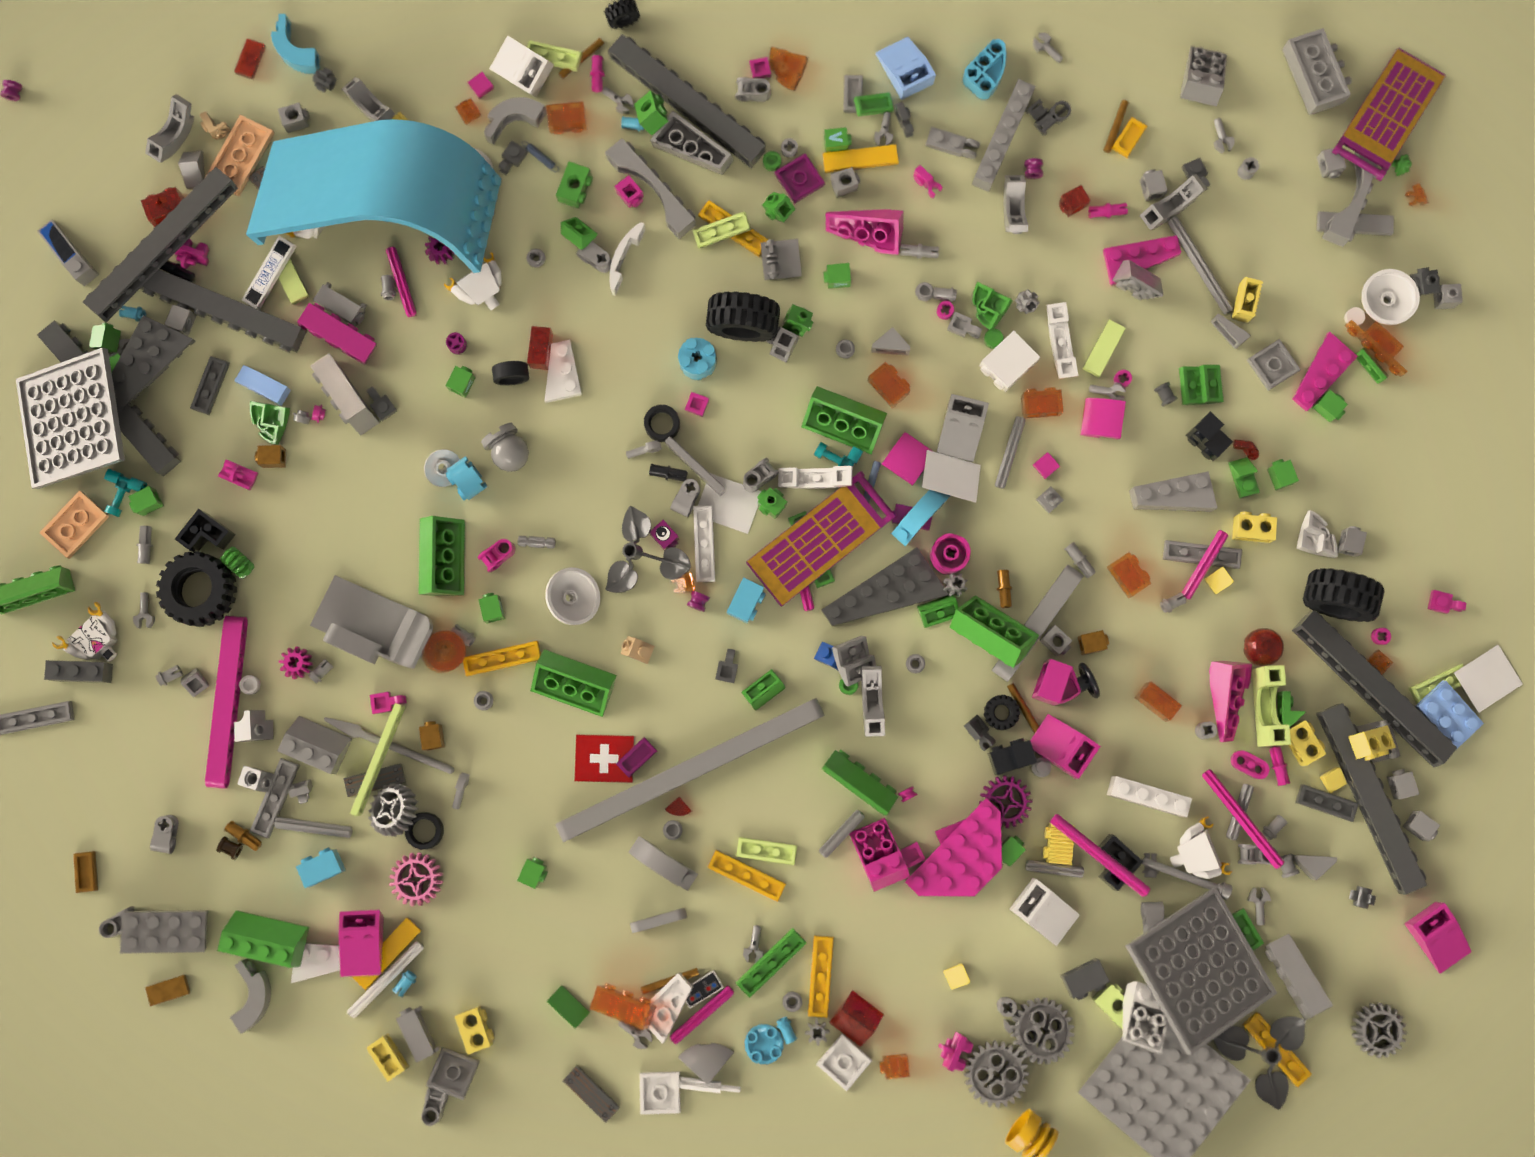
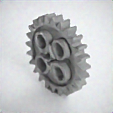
M1035 998L1034 1002L1028 1000L1027 1005L1021 1004L1020 1006L1023 1011H1016L1018 1017H1012L1016 1025L1010 1026V1028L1015 1029V1033L1010 1034V1036L1017 1039L1013 1042V1045H1020L1017 1052L1024 1051L1023 1058L1030 1056V1062H1035L1037 1059L1038 1064H1043V1061L1045 1064H1050L1051 1060L1058 1062L1057 1056L1064 1058L1065 1056L1062 1051H1070L1067 1044H1073V1042L1069 1040V1037L1075 1036V1034L1070 1032L1074 1025L1068 1024L1072 1017H1065L1068 1011H1060L1062 1005L1057 1004L1055 1006V1000H1050L1048 1003L1047 998H1042V1001L1039 998ZM1035 1012L1040 1016L1038 1023L1033 1018ZM1053 1020H1055L1058 1025L1056 1030H1053L1051 1026ZM1041 1027H1043L1042 1030L1045 1031V1034H1042V1031H1040ZM1029 1031L1033 1034V1040L1031 1042L1027 1039V1033ZM1047 1039H1049L1051 1042V1048L1049 1050L1045 1047V1041Z
M996 1040L993 1041V1046L986 1042V1048L984 1049L981 1045H978L980 1051L972 1050L974 1058L967 1057L971 1064H966L965 1066L969 1070V1072L964 1073L965 1077H969L965 1084L972 1085L968 1091L970 1093L976 1091L973 1097L975 1099L981 1097V1104L987 1100L989 1107L992 1106L993 1102L997 1108H999L1000 1102L1007 1107L1008 1100L1014 1104L1013 1097L1021 1098L1018 1092L1026 1091L1022 1084L1029 1083L1024 1079L1029 1073L1023 1070L1028 1065L1026 1063L1021 1064L1025 1058L1023 1056L1017 1057L1019 1052H1017V1049L1012 1052L1013 1046L1011 1044L1005 1048L1004 1041L1001 1042L1000 1046H998ZM994 1055H1000L1001 1057L998 1064L991 1063V1058ZM1006 1061H1009V1063L1003 1067L1004 1063ZM983 1069L986 1070L987 1076L984 1079H979L977 1077L978 1072ZM1009 1069H1014L1015 1076L1011 1079L1006 1078V1072ZM994 1070L997 1071V1072L999 1071V1074H1000V1077H999V1078H997L996 1076L994 1077V1075H993V1071H994ZM989 1082L988 1086L985 1088L984 1084ZM995 1084H1001L1002 1086L999 1093L992 1092V1087Z

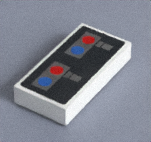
M714 970L691 984L693 989L686 1003L689 1008H692L724 988Z

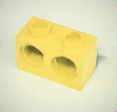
M1240 512V514L1233 518L1232 540L1264 543L1275 541L1277 517H1271V514L1266 513L1255 516L1251 512ZM1242 521L1248 524V530L1242 528ZM1261 523L1267 526V532L1261 529Z
M1306 720L1299 721L1290 727L1291 745L1288 746L1300 766H1307L1326 755L1323 742L1317 739L1314 734V727ZM1298 729H1301L1303 731V737L1301 739L1298 738L1296 734ZM1309 745L1313 748V754L1311 756L1307 753V747Z
M1388 725L1349 736L1356 759L1365 757L1367 761L1389 754L1388 750L1396 748Z
M481 1006L455 1016L468 1055L490 1047L493 1044L494 1034L491 1028L488 1029L486 1023L488 1021L485 1009H481ZM469 1015L476 1016V1025H472L469 1023ZM476 1034L483 1036L484 1042L482 1044L475 1041Z
M388 1033L366 1048L387 1082L410 1067Z

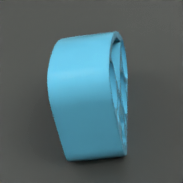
M1001 39L992 40L964 71L962 79L964 86L981 100L989 99L999 86L1006 64L1005 43ZM992 49H998L1000 52L996 53ZM980 62H986L988 65L984 66ZM986 86L989 90H983L981 87Z

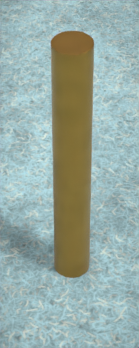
M601 38L597 39L582 52L580 64L604 44ZM563 68L558 74L564 79L572 70Z
M1122 100L1103 150L1106 153H1110L1129 104L1126 100Z
M1012 683L1007 688L1017 701V705H1019L1021 712L1035 734L1039 725L1016 686Z
M697 968L681 974L686 979L699 976V971ZM676 975L642 986L643 995L663 988Z

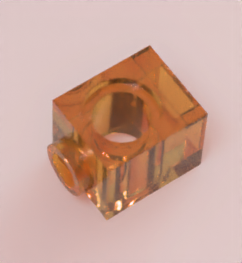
M906 1053L882 1056L883 1062H879L880 1073L884 1074L886 1079L910 1077Z

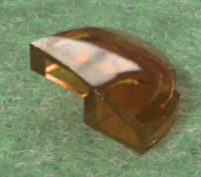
M771 47L769 63L771 70L777 76L776 80L785 88L795 91L803 76L809 58L804 55L790 53L784 49Z

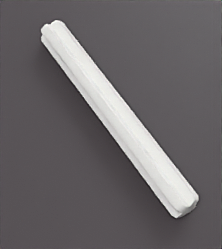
M416 941L347 1010L350 1017L356 1018L424 949L420 942Z

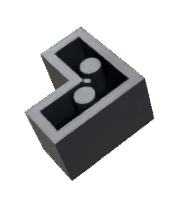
M1211 411L1186 434L1189 443L1195 447L1197 446L1202 451V455L1212 461L1217 459L1233 443L1220 430L1225 424Z
M198 508L176 536L175 540L189 551L195 553L196 551L199 552L208 540L224 550L236 534L208 513Z
M1024 738L1011 741V746L1005 748L1002 745L992 747V752L987 754L994 775L1037 763L1030 740L1024 741Z
M1109 834L1098 846L1132 874L1144 862L1114 835ZM1107 868L1099 876L1114 891H1119L1125 884Z

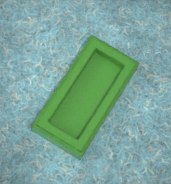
M890 92L856 96L854 98L858 117L894 111Z

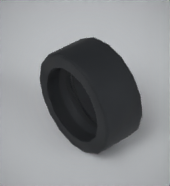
M506 361L495 364L492 367L493 382L495 384L516 385L529 380V370L526 362Z
M656 405L647 411L644 417V427L651 439L665 442L668 437L674 438L678 434L680 420L677 412L672 407ZM658 413H666L672 417L673 427L666 434H658L651 427V420Z
M429 812L415 814L417 817L412 819L414 825L422 819L430 820L435 826L436 833L432 840L422 843L416 840L413 835L414 825H408L409 831H405L407 842L413 848L420 850L431 849L438 845L444 834V827L440 818Z

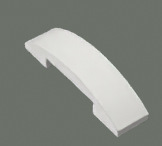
M642 222L625 235L615 251L609 275L612 295L616 296L623 281L619 270L631 243L639 246L645 233V224Z
M1066 302L1047 305L1048 327L1059 379L1078 376L1076 358L1073 356Z
M853 467L779 468L778 487L821 489L852 486Z

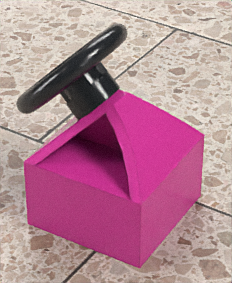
M1048 659L1043 663L1032 698L1054 706L1068 702L1088 690L1093 698H1099L1100 690L1094 675L1085 663L1078 665L1080 676L1076 678L1072 666Z

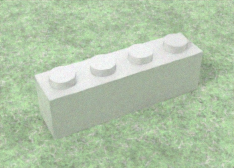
M1111 776L1107 791L1108 796L1179 817H1188L1192 801L1190 797L1118 776Z

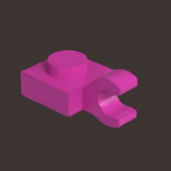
M921 165L915 169L913 175L915 182L920 186L923 185L926 189L928 188V195L934 199L936 194L932 189L936 188L941 192V184L935 182L933 176Z
M1432 590L1427 609L1448 614L1450 609L1462 612V610L1465 611L1467 603L1452 600L1453 594Z
M391 692L370 695L372 714L391 712L395 703H407L406 696L398 695L391 697Z

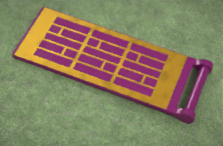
M1398 48L1331 153L1339 154L1376 176L1375 179L1381 181L1446 75ZM1345 145L1346 147L1350 148L1351 150L1355 151L1361 156L1367 158L1368 160L1382 167V169L1380 170L1375 166L1369 164L1368 162L1364 161L1363 159L1359 158L1358 156L1354 155L1348 150L1342 148V146Z
M862 471L852 478V486L840 487L746 561L748 567L781 607L897 516V513L888 507L866 480L865 474ZM859 482L886 515L884 519L877 514L854 485L855 483Z

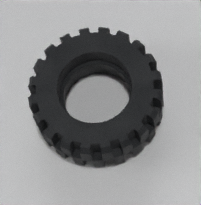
M735 291L719 292L713 294L708 300L706 327L710 333L726 339L746 342L769 341L774 339L778 333L780 306L775 300L758 294Z
M196 551L195 553L185 552L184 556L177 555L174 557V562L168 561L165 564L166 570H161L159 573L162 576L161 580L156 582V586L159 587V591H156V597L161 599L159 605L165 609L164 613L167 616L186 625L204 627V625L210 626L215 624V620H222L224 618L223 613L231 611L232 608L229 606L231 602L235 603L236 600L233 597V594L237 593V586L233 584L236 582V578L234 575H231L232 571L220 559ZM204 572L211 579L212 590L210 596L203 604L197 607H190L185 603L182 596L183 585L192 574Z
M1320 568L1315 569L1308 575L1303 602L1312 611L1315 610L1317 613L1347 621L1370 622L1379 617L1385 590L1379 581H1375V579L1341 569Z

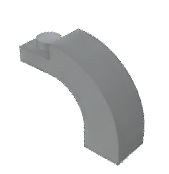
M356 77L342 88L343 92L371 122L390 120L395 114L389 107L382 104L364 83Z
M177 94L171 97L168 119L159 132L147 138L145 154L162 163L177 152L187 138L194 121V116L190 114L192 103Z
M524 97L511 98L499 103L487 115L491 123L486 126L484 132L487 142L494 145L503 129L514 121H525L538 128L547 113L545 105Z
M1194 174L1174 192L1161 201L1152 204L1139 216L1148 228L1153 230L1186 209L1197 200V197L1207 187L1198 175Z
M1005 175L1006 232L1014 234L1028 232V222L1025 215L1026 180L1024 175Z
M862 666V708L865 737L885 736L881 666Z
M640 836L628 852L662 877L687 891L698 875L695 871L673 859Z
M248 959L241 960L235 965L245 980L249 991L248 1000L244 1007L230 1017L240 1034L251 1029L262 1019L268 1009L271 998V986L265 970L256 973V966L252 961H248Z

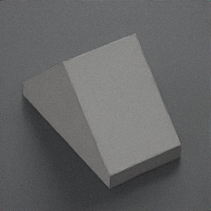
M203 151L183 152L178 164L185 187L192 189L205 178Z
M893 327L875 341L871 348V353L909 355L910 346Z
M1293 855L1294 857L1292 858L1311 880H1318L1337 862V857Z

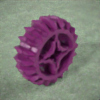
M1003 775L1002 782L999 777H995L996 784L989 780L988 783L991 788L984 786L983 789L987 791V794L980 793V796L985 797V799L988 798L999 805L1001 826L1004 822V827L1009 828V822H1011V825L1016 827L1015 820L1022 824L1024 821L1021 816L1025 818L1029 816L1024 811L1032 810L1031 807L1026 806L1027 803L1033 802L1032 799L1026 800V796H1030L1031 792L1024 793L1027 785L1019 787L1022 782L1020 779L1014 783V776H1011L1009 781H1007V776ZM1007 785L1002 796L992 795L998 787ZM1013 788L1020 795L1021 803L1013 799ZM1006 797H1008L1010 803L1013 804L1006 805L1005 807L1003 806L1004 803H1001V801L997 800L1006 799ZM1010 808L1019 809L1014 816L1005 818V814H1007Z

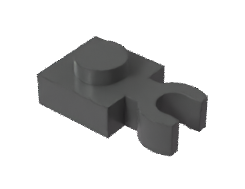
M903 102L897 103L894 110L901 128H903L905 137L913 136L912 132H914V129L909 121V118H911L908 107L904 106Z

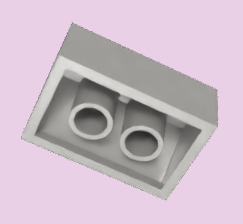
M299 716L285 733L277 751L329 774H337L352 738Z

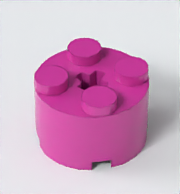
M951 533L939 537L932 546L930 560L934 568L945 575L956 574L969 562L971 549L965 538ZM948 551H949L950 553H951V552H954V555H953L952 558H951L950 556H947V555H946Z

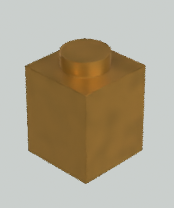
M260 445L255 452V461L262 468H285L286 449L281 445Z
M1103 630L1077 637L1081 655L1108 649L1109 639Z
M436 721L425 722L424 726L419 727L422 750L428 751L445 748L441 724H436Z

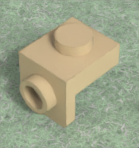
M206 111L199 114L202 122H200L202 128L206 133L209 132L215 140L224 138L231 132L225 122L215 125Z
M628 636L622 644L621 654L648 664L655 646Z

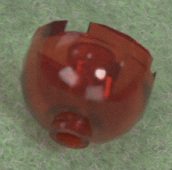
M1258 628L1250 632L1244 640V654L1247 660L1254 665L1270 666L1276 663L1283 655L1284 642L1281 636L1272 629Z

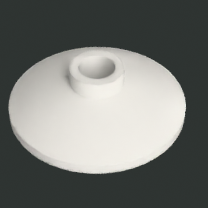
M447 449L433 452L428 456L424 465L426 478L430 483L438 487L452 485L446 477V472L460 458L454 452ZM444 464L443 469L439 470L438 466Z

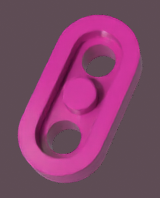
M1242 750L1234 752L1231 756L1232 766L1254 779H1264L1268 776L1270 768L1264 760ZM1239 757L1243 759L1242 764H1239L1237 761ZM1256 766L1260 767L1259 773L1255 771Z

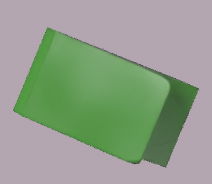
M1247 457L1228 463L1239 499L1260 492L1254 476L1258 471Z
M1291 691L1277 692L1278 720L1281 725H1289L1291 727L1306 711H1291L1293 707Z

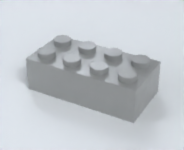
M208 910L122 912L120 953L205 952Z

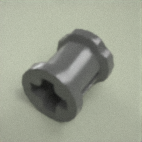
M1169 382L1154 389L1155 393H1158L1162 400V406H1166L1178 399L1169 387Z

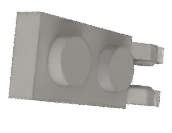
M931 127L925 146L958 157L963 156L975 159L977 156L976 152L963 148L964 145L979 148L980 143L971 138L966 139L967 137Z

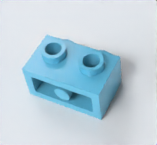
M743 577L727 610V614L747 624L749 620L753 621L758 612L755 608L758 603H762L766 595L763 592L764 587Z
M329 847L319 851V856L315 858L309 856L300 860L301 864L296 866V869L305 888L312 887L346 871L337 849L330 850Z

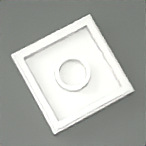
M842 1033L816 1065L845 1091H848L872 1062V1059Z
M680 1071L640 1072V1114L680 1113Z

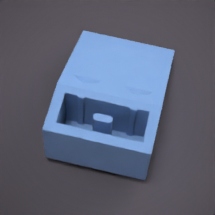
M909 37L875 53L901 100L934 84L936 76L927 58Z

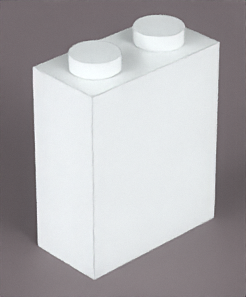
M1013 331L981 361L979 366L985 376H990L994 380L993 383L999 390L1003 389L1006 392L1038 362L1040 356Z

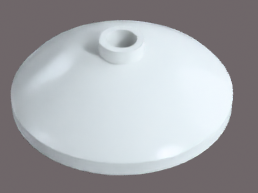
M1385 269L1376 272L1366 281L1362 290V304L1367 314L1375 321L1386 325H1396L1408 320L1416 312L1420 301L1419 290L1414 280L1406 273L1395 269ZM1384 298L1388 299V303L1384 302Z
M573 567L565 568L556 572L549 580L546 587V602L550 612L556 619L568 625H580L592 619L597 613L600 605V591L594 578L586 571ZM566 595L569 596V601L566 600Z

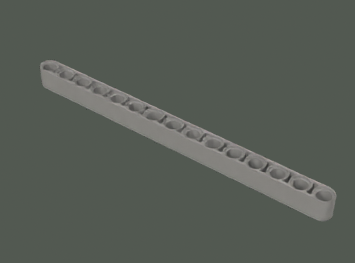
M817 698L810 700L555 824L562 841L566 842L825 716Z

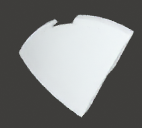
M1309 510L1300 529L1297 549L1325 557H1338L1337 542L1334 534L1330 535L1329 530L1325 527L1328 525L1327 522L1320 515Z

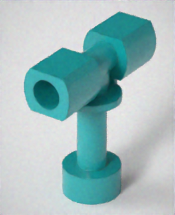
M820 442L814 456L820 459L824 456L837 463L838 466L853 467L854 464L857 465L863 451L853 446L848 456L844 455L841 458L827 450L828 445Z
M108 468L104 479L115 483V488H118L112 505H107L104 512L120 517L122 510L119 507L125 492L130 493L131 490L138 492L146 488L147 483L133 477L131 479L124 477V474Z

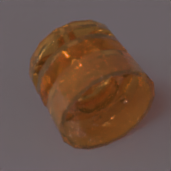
M439 631L429 637L421 654L422 660L431 671L448 673L463 662L466 655L465 644L456 633ZM443 646L445 649H449V652L446 654V656L444 655V653H440V650L443 649Z

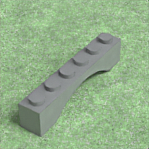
M1018 79L972 183L973 186L987 192L990 191L1036 86Z
M621 138L605 152L607 160L619 173L629 174L641 179L657 193L665 209L666 225L680 239L696 226L694 213L690 209L686 210L683 207V202L677 195L674 197L670 192L671 188L666 182L662 183L658 179V173L653 168L651 170L648 168L643 156H638L634 152L635 148L629 141L626 143Z
M1356 152L1354 153V155L1358 156L1359 158L1378 168L1377 164L1373 163L1372 161L1368 160L1367 158L1361 156ZM1354 163L1356 172L1354 197L1347 208L1331 218L1322 239L1342 247L1354 238L1356 231H1353V229L1360 222L1362 215H1359L1360 211L1366 206L1368 201L1365 199L1366 195L1371 192L1373 188V183L1371 182L1376 177Z

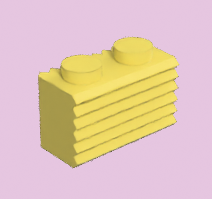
M1245 277L1239 283L1232 319L1248 323L1256 316L1258 299L1260 298L1259 295L1261 294L1260 291L1263 284L1261 280Z
M1049 823V826L1045 827L1044 831L1047 847H1043V858H1046L1047 863L1072 865L1074 842Z

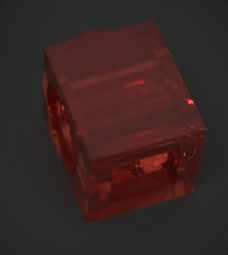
M1082 185L1061 196L1059 207L1063 213L1070 217L1088 207L1091 200Z

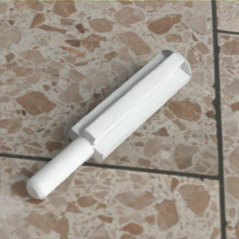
M681 1077L680 1089L720 1093V1090L739 1093L741 1090L740 1086L723 1085L721 1081L711 1080L707 1085L701 1079Z

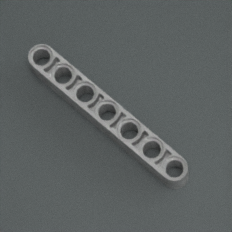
M1070 565L1064 568L1024 624V626L1039 635L1037 641L1084 576ZM999 659L992 671L1008 682L1023 661L1012 668Z

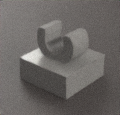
M1050 486L1036 501L1049 514L1063 499Z
M311 780L292 784L288 790L290 798L297 796L300 804L308 802L310 798L309 793L313 787Z

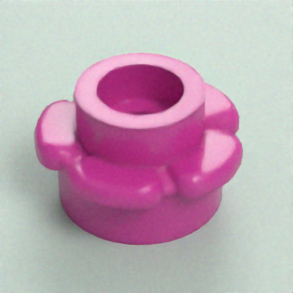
M322 404L320 406L314 405L312 420L317 421V423L320 420H324L326 409H322Z

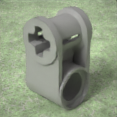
M739 77L736 80L738 90L735 98L737 100L760 102L769 100L771 90L770 83L766 79ZM761 88L767 89L765 92L758 91Z
M591 241L584 249H579L576 252V255L581 260L590 264L602 273L610 271L612 260L609 254L595 242Z
M766 457L744 475L743 486L745 490L755 492L764 484L774 479L779 474V471L771 466L769 459ZM749 478H754L757 481V483L754 485H750L749 483H747V480Z
M687 479L683 482L672 502L671 510L689 517L700 493L697 481ZM693 484L695 491L691 490L688 493L687 486L691 487Z
M161 816L156 820L150 843L151 851L173 853L179 821L175 816Z
M1238 844L1240 848L1238 864H1271L1269 860L1264 859L1263 853L1258 846L1254 844Z
M1162 902L1141 903L1143 933L1164 920V905Z
M134 906L126 908L117 913V915L103 921L99 926L100 935L104 938L121 935L122 912L134 911ZM110 923L114 925V932L112 934L108 931Z
M428 1087L421 1115L422 1122L425 1125L432 1126L441 1120L449 1097L448 1094ZM429 1110L435 1111L437 1115L436 1120L428 1118Z

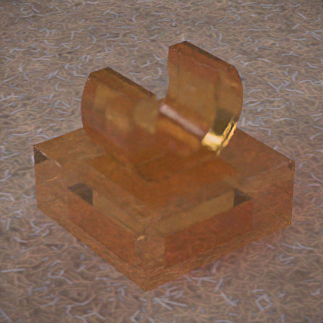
M471 98L462 101L455 107L465 125L481 116Z
M1420 183L1412 186L1414 191H1409L1405 194L1406 197H1415L1414 201L1409 203L1410 206H1415L1418 202L1421 206L1429 203L1423 186Z
M687 572L676 580H671V583L677 582L678 588L673 590L675 593L696 591L691 572Z
M1379 649L1367 660L1374 668L1380 671L1381 675L1394 663Z

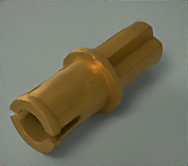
M998 570L999 587L997 591H999L1000 607L1010 608L1012 607V586H1010L1009 570Z
M230 821L224 829L225 832L238 839L237 842L244 843L254 851H257L262 845L261 840L249 833L248 829H243L234 821Z

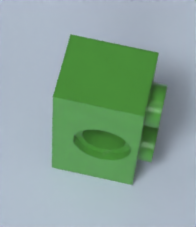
M651 90L637 101L634 106L639 124L650 135H653L668 122L663 98L659 94L655 95Z
M568 162L556 193L558 202L579 209L580 204L585 202L587 186L590 187L593 180L590 168ZM574 183L580 184L578 188H571Z

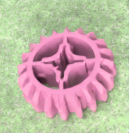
M410 853L409 858L406 855L402 856L403 862L400 860L396 861L399 868L392 867L391 870L396 874L389 875V878L395 879V882H391L389 885L396 886V889L392 890L393 894L400 893L396 898L397 900L404 897L403 904H407L410 900V906H415L417 900V904L422 906L423 900L426 903L430 902L429 896L436 898V894L433 891L439 892L441 890L436 885L443 884V880H438V877L442 876L443 873L436 872L440 865L433 866L436 862L435 859L428 862V854L422 859V853H417L416 857L414 853ZM417 863L424 865L430 874L421 873ZM411 865L409 876L402 879L403 871L407 866ZM415 876L425 877L424 879H420V881H418V885L417 882H408V880L412 879ZM431 879L428 890L422 894L423 883ZM403 885H410L416 896L408 893Z

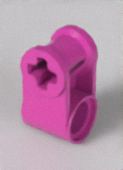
M500 539L491 547L481 552L477 558L483 561L488 568L487 571L491 573L515 554V545L507 539ZM509 544V551L502 553V546Z

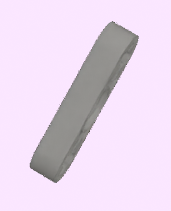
M685 908L632 922L630 927L632 933L685 919L687 915Z

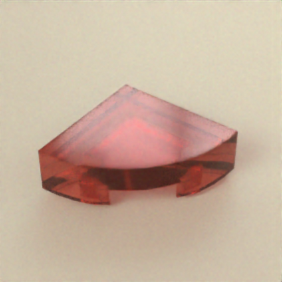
M680 796L665 808L668 813L675 816H684L692 812Z

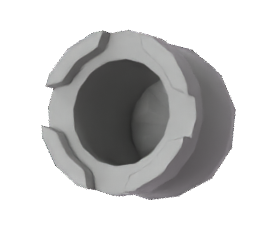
M511 422L500 426V431L494 435L490 432L481 441L485 450H491L493 463L501 470L507 472L517 471L525 466L529 455L526 442L521 437L515 435L518 429Z

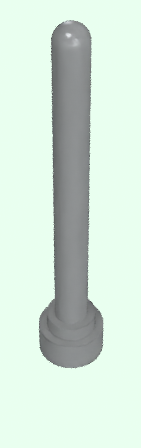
M1142 859L1144 866L1209 890L1216 887L1221 897L1225 900L1231 895L1232 885L1224 882L1216 884L1154 860Z

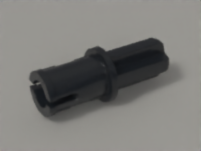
M168 260L160 268L186 281H194L195 273L182 268L179 263L176 264Z
M651 463L649 476L662 477L667 481L672 479L684 482L687 480L688 475L687 471L671 468L670 465L665 467Z

